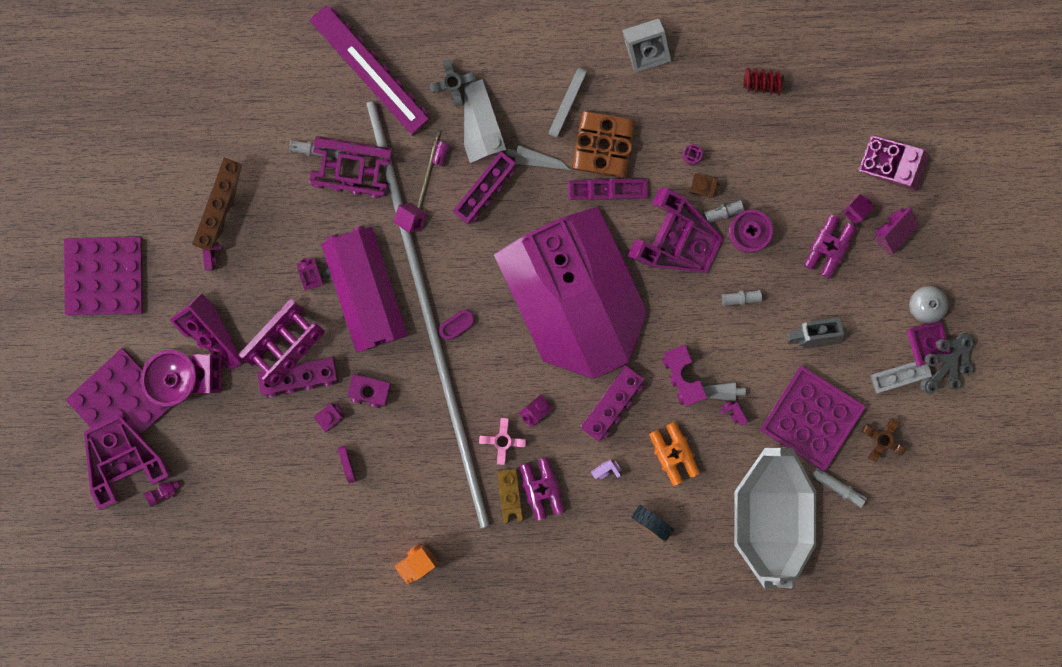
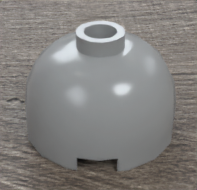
M934 286L919 288L910 297L909 302L911 314L920 323L925 324L936 323L943 319L949 307L948 298L945 293Z

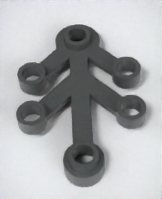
M962 333L955 340H938V350L947 351L949 348L956 347L952 353L926 355L925 363L927 365L935 366L937 363H944L932 378L922 380L920 388L924 393H935L938 390L939 381L949 369L948 387L953 390L960 389L961 381L958 379V358L960 355L962 362L959 368L960 373L966 376L972 374L973 367L969 364V351L974 346V338L971 334Z

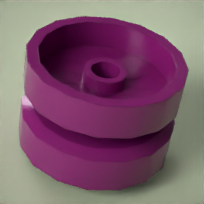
M746 210L739 213L731 221L728 229L729 239L737 250L744 253H755L763 249L770 242L773 235V226L770 219L763 212ZM749 228L752 229V230H753V235H751L750 233H747L746 231H747Z

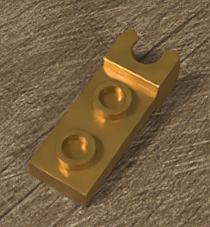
M516 469L497 471L503 523H508L510 514H516L517 520L523 522Z

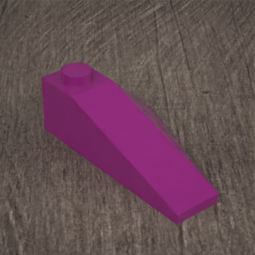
M203 294L190 301L170 319L171 323L186 338L189 336L198 342L197 346L201 349L205 347L212 355H222V364L229 370L243 362L215 307Z

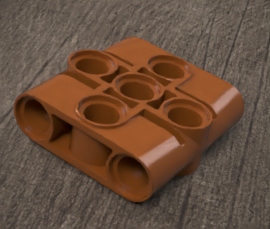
M581 112L572 169L626 178L636 121L592 112ZM605 121L610 122L612 129L609 131L604 130L602 123ZM582 137H587L590 139V144L588 146H582L580 144V139ZM606 140L609 143V148L603 150L599 147L598 143ZM624 143L627 145L628 151L621 153L618 151L617 146ZM603 159L606 162V166L598 168L595 165L596 160Z

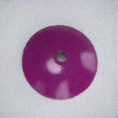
M176 350L158 352L143 367L140 378L142 391L149 401L158 406L173 407L179 405L191 395L195 388L197 380L196 368L192 360L182 352ZM175 378V383L171 384L172 379Z

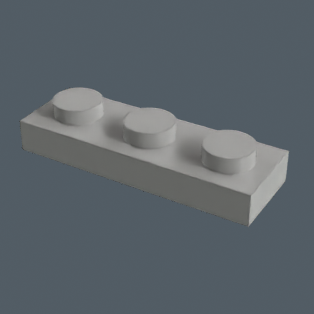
M915 361L870 375L875 393L932 377L929 365L917 367Z

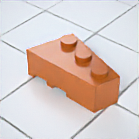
M418 543L408 551V556L394 565V567L406 584L420 579L435 568L438 561L426 544L420 546Z

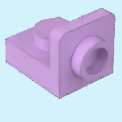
M609 459L592 470L591 473L595 479L599 477L601 480L610 474L609 470L611 469L616 477L619 478L621 477L619 472L622 470L616 461L612 463Z

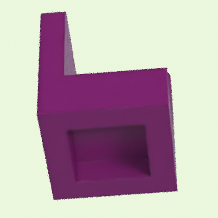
M413 204L399 205L393 222L409 233L422 231L427 213Z

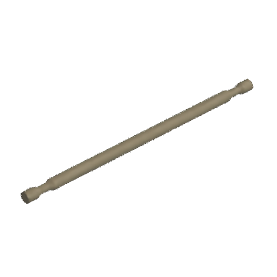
M438 131L436 133V139L434 141V145L432 148L428 168L426 171L423 187L421 190L417 208L421 209L426 186L433 164L432 161L437 148L435 145L438 144V138L441 133Z

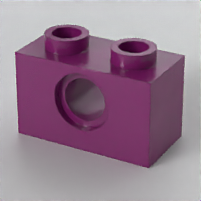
M191 355V360L197 373L196 385L192 393H222V355Z
M352 374L347 397H351V401L362 404V401L370 402L369 406L381 408V405L386 406L391 383ZM367 386H371L374 390V394L371 397L364 395V389Z

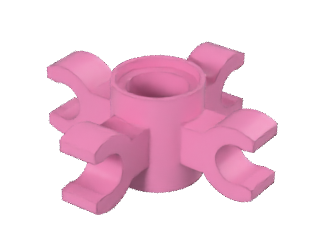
M501 418L499 434L495 437L480 435L479 440L480 444L495 445L498 449L497 464L505 465L506 449L510 446L525 447L526 439L511 438L507 434L508 418ZM498 437H507L508 444L505 447L499 446L497 443Z

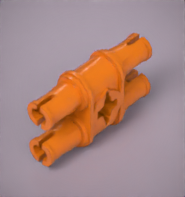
M676 421L666 425L673 440L670 445L665 443L659 429L649 433L655 447L654 454L657 455L662 465L661 469L667 472L673 486L683 482L676 467L679 462L684 464L690 478L700 474L694 460L695 453L692 452L687 442L688 438L682 435ZM673 448L674 450H681L677 454L678 458L676 459L675 457H668L672 453L671 449Z

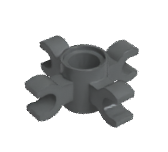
M444 60L443 64L447 75L444 81L429 84L431 92L433 94L447 90L452 93L455 107L463 105L459 90L463 84L476 81L474 72L459 76L454 73L451 60ZM455 78L458 80V85L456 87H449L447 85L448 81Z

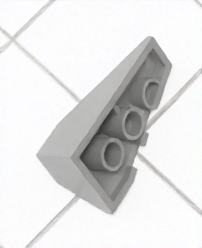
M483 79L464 85V147L470 164L498 155L500 152H506Z

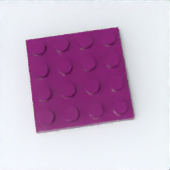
M141 237L64 239L65 315L143 314Z
M121 348L65 399L90 428L120 415L139 435H142L171 408L158 406L146 398L140 383L143 369L124 348Z
M800 365L759 430L783 446L793 448L796 454L825 471L866 406Z

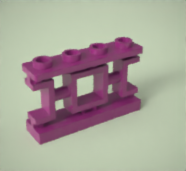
M316 136L313 153L322 154L320 171H310L309 184H313V187L320 189L326 186L332 187V190L337 192H343L344 189L350 190L351 194L355 195L368 193L370 197L381 198V196L386 194L387 182L378 181L380 164L390 165L393 148ZM321 147L346 152H339L337 161L327 160L328 149H322ZM358 154L378 156L384 159L377 158L375 168L366 167V156ZM342 158L360 161L358 178L340 175ZM326 168L336 169L334 180L316 177H324ZM363 174L373 175L374 178L372 186L380 188L357 185L354 183L361 184L363 180Z

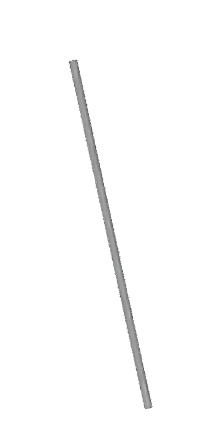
M376 101L368 102L366 104L377 145L388 147ZM391 160L390 165H383L395 212H397L398 206L403 205ZM400 227L481 528L490 526L413 238L411 233Z

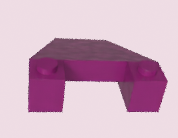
M659 187L651 205L667 212L653 244L635 239L627 257L651 267L707 273L723 238L685 197L668 188Z
M120 415L84 431L90 493L98 510H105L121 502L113 484L139 471H145L151 485H156L173 477L166 460Z

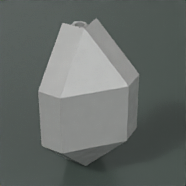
M764 448L735 490L734 545L764 589L775 587L792 589L816 547V490L793 448Z

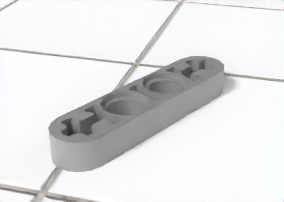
M578 67L548 135L555 138L558 137L587 70Z

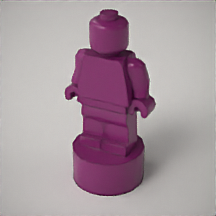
M175 481L173 484L171 482L160 483V488L155 491L150 490L144 493V496L149 505L153 507L165 497L169 500L175 494V489L181 487L180 481Z

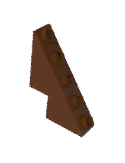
M223 158L192 245L211 251L222 234L226 215L234 202L242 167L241 163Z

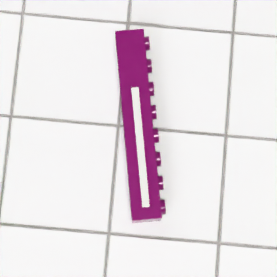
M325 5L309 20L311 24L412 136L415 135L429 122L427 118L428 112L422 106L420 108L417 107L414 103L417 100L410 92L406 94L401 89L404 86L397 78L394 80L389 75L391 71L384 63L380 65L376 61L378 59L377 55L371 49L369 51L366 50L364 47L366 43L359 35L355 37L351 33L352 27L346 21L343 23L338 18L340 14L335 8L332 7L330 9Z

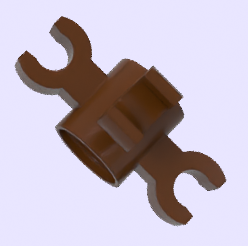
M890 419L884 432H877L864 425L861 432L873 438L875 444L868 459L877 462L883 449H891L903 456L906 448L895 443L892 436L900 422ZM882 435H886L888 438V442L884 446L879 443V438Z

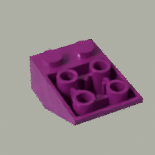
M871 135L858 171L894 185L918 191L930 155L924 149Z
M910 207L894 211L887 219L890 222L881 225L874 233L877 236L873 240L889 255L893 254L919 226Z

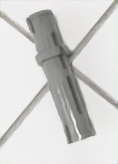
M290 140L289 152L303 153L306 156H322V154L313 153L314 144L312 141L306 143ZM321 147L322 149H328L327 157L338 159L339 152H346Z
M818 467L811 476L841 495L842 499H847L860 508L867 499V497L856 492L852 486H847Z

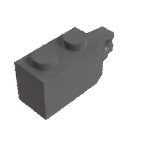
M833 318L805 322L801 325V328L796 329V332L788 333V344L799 343V346H802L803 349L841 344L844 337L841 319Z

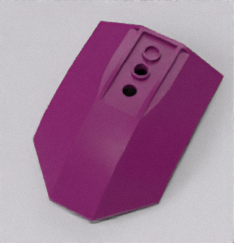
M598 207L555 220L527 233L494 254L543 362L591 379H596L629 363L647 311ZM558 256L566 258V262L563 265L555 263V259ZM566 273H572L574 280L571 283H566L563 280V276Z

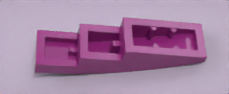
M647 179L568 181V200L648 198Z

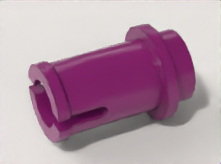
M438 141V145H435L437 148L432 161L433 164L437 165L438 158L440 157L439 166L444 167L447 152L450 150V144Z

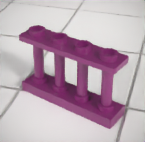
M292 299L281 308L238 354L251 366L256 363L266 373L262 380L272 388L281 381L288 371L294 367L325 333V330L314 322L310 325L301 316L305 310ZM294 321L305 330L298 340L288 330ZM281 335L292 345L285 354L274 344ZM268 349L279 359L272 367L261 358Z

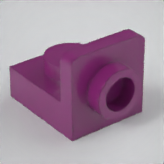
M219 242L215 243L211 251L203 249L204 270L213 271L214 266H217V256L213 254V251L224 250V246H219Z
M304 258L297 263L298 273L305 290L323 285L315 258Z
M731 400L721 405L723 408L719 410L721 414L732 410L733 413L730 415L735 424L739 423L740 426L748 423L738 402L733 403Z
M330 403L316 414L314 419L326 432L344 418L341 415L344 412L337 403L335 405Z

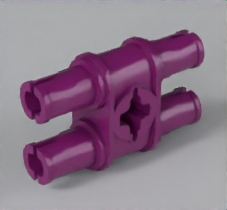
M832 214L829 215L823 228L817 231L818 234L813 244L810 245L811 251L803 264L806 268L814 270L820 257L826 256L828 260L820 275L831 279L837 266L842 264V259L848 248L851 247L850 241L857 229L855 226L847 223L840 237L835 238L833 232L840 219ZM830 242H832V247L835 248V250L832 249L828 251V247L825 245V243L829 244Z
M549 457L538 460L542 473L541 479L538 480L537 478L535 479L530 462L520 465L524 480L522 486L525 488L528 498L527 502L532 506L536 521L547 518L542 502L545 498L550 499L555 515L565 512L561 499L563 492L560 491L556 478L557 474L553 473ZM539 484L548 487L545 490V494H542L541 491H535L540 487Z

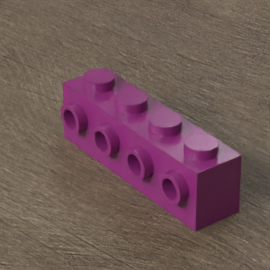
M500 152L452 212L467 225L470 222L474 224L480 216L478 212L481 208L484 207L486 209L492 202L490 197L494 192L498 194L504 187L502 182L506 178L510 179L516 172V163Z
M333 357L294 365L273 388L262 380L266 373L264 371L257 372L261 395H266L267 398L276 397L278 392L285 391L286 394L296 393L297 388L304 387L305 391L316 389L315 385L322 383L323 387L335 385L334 381L339 380Z
M624 366L580 428L597 441H600V439L605 440L611 432L608 428L612 423L616 425L622 417L619 414L623 408L627 409L633 402L631 399L632 395L635 392L638 394L643 388L644 384L642 382L644 379L627 366Z

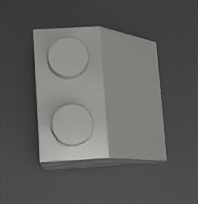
M659 19L622 30L635 73L671 61L665 31Z

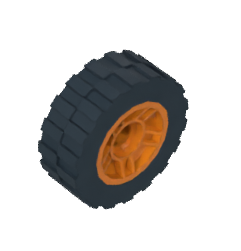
M639 505L631 516L664 542L667 541L674 531L670 525L642 505Z

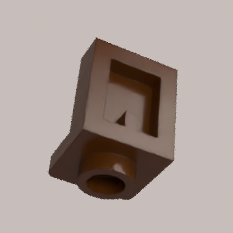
M695 173L690 193L712 198L719 191L720 184L717 183L718 178H710Z

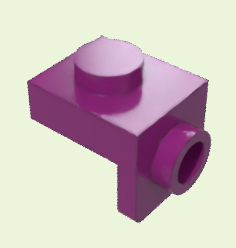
M541 394L522 409L519 414L522 416L523 421L532 427L553 410V407Z

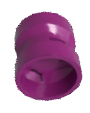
M695 144L688 145L682 153L683 161L688 165L697 164L702 158V149Z

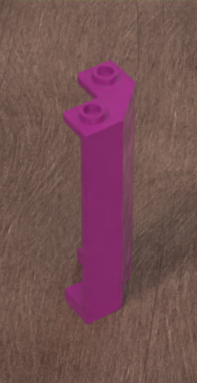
M363 225L353 228V232L341 236L335 234L327 237L328 241L321 243L356 353L407 337L406 328L373 227L364 228Z

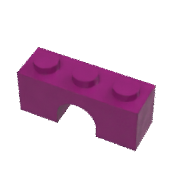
M684 344L665 352V358H662L665 368H670L672 375L669 377L673 387H678L680 393L677 394L680 404H685L688 407L708 399L700 380L688 383L682 378L684 367L693 363L686 345Z

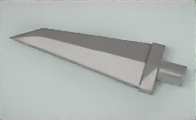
M518 145L517 151L507 149L506 156L515 158L514 162L517 165L570 170L561 160Z
M736 382L703 386L707 398L736 401V396H746V388H736Z

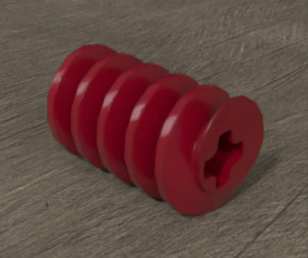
M747 67L744 73L743 88L746 86L747 92H750L751 88L754 87L755 93L758 92L759 88H762L763 94L769 89L770 95L777 90V94L780 96L783 88L784 74L781 77L780 71H777L773 76V71L769 70L766 75L764 69L758 74L757 68H754L751 73L750 68Z

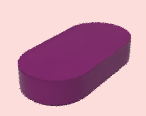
M461 310L443 322L439 328L441 337L446 340H452L469 329L474 323L473 314L468 310Z
M346 445L340 446L338 452L346 479L351 484L356 482L353 466Z

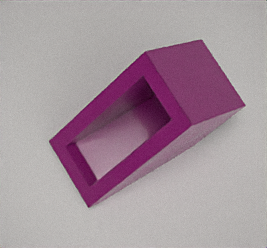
M859 194L841 212L855 225L861 222L874 207L871 205L872 201L866 195L862 196Z

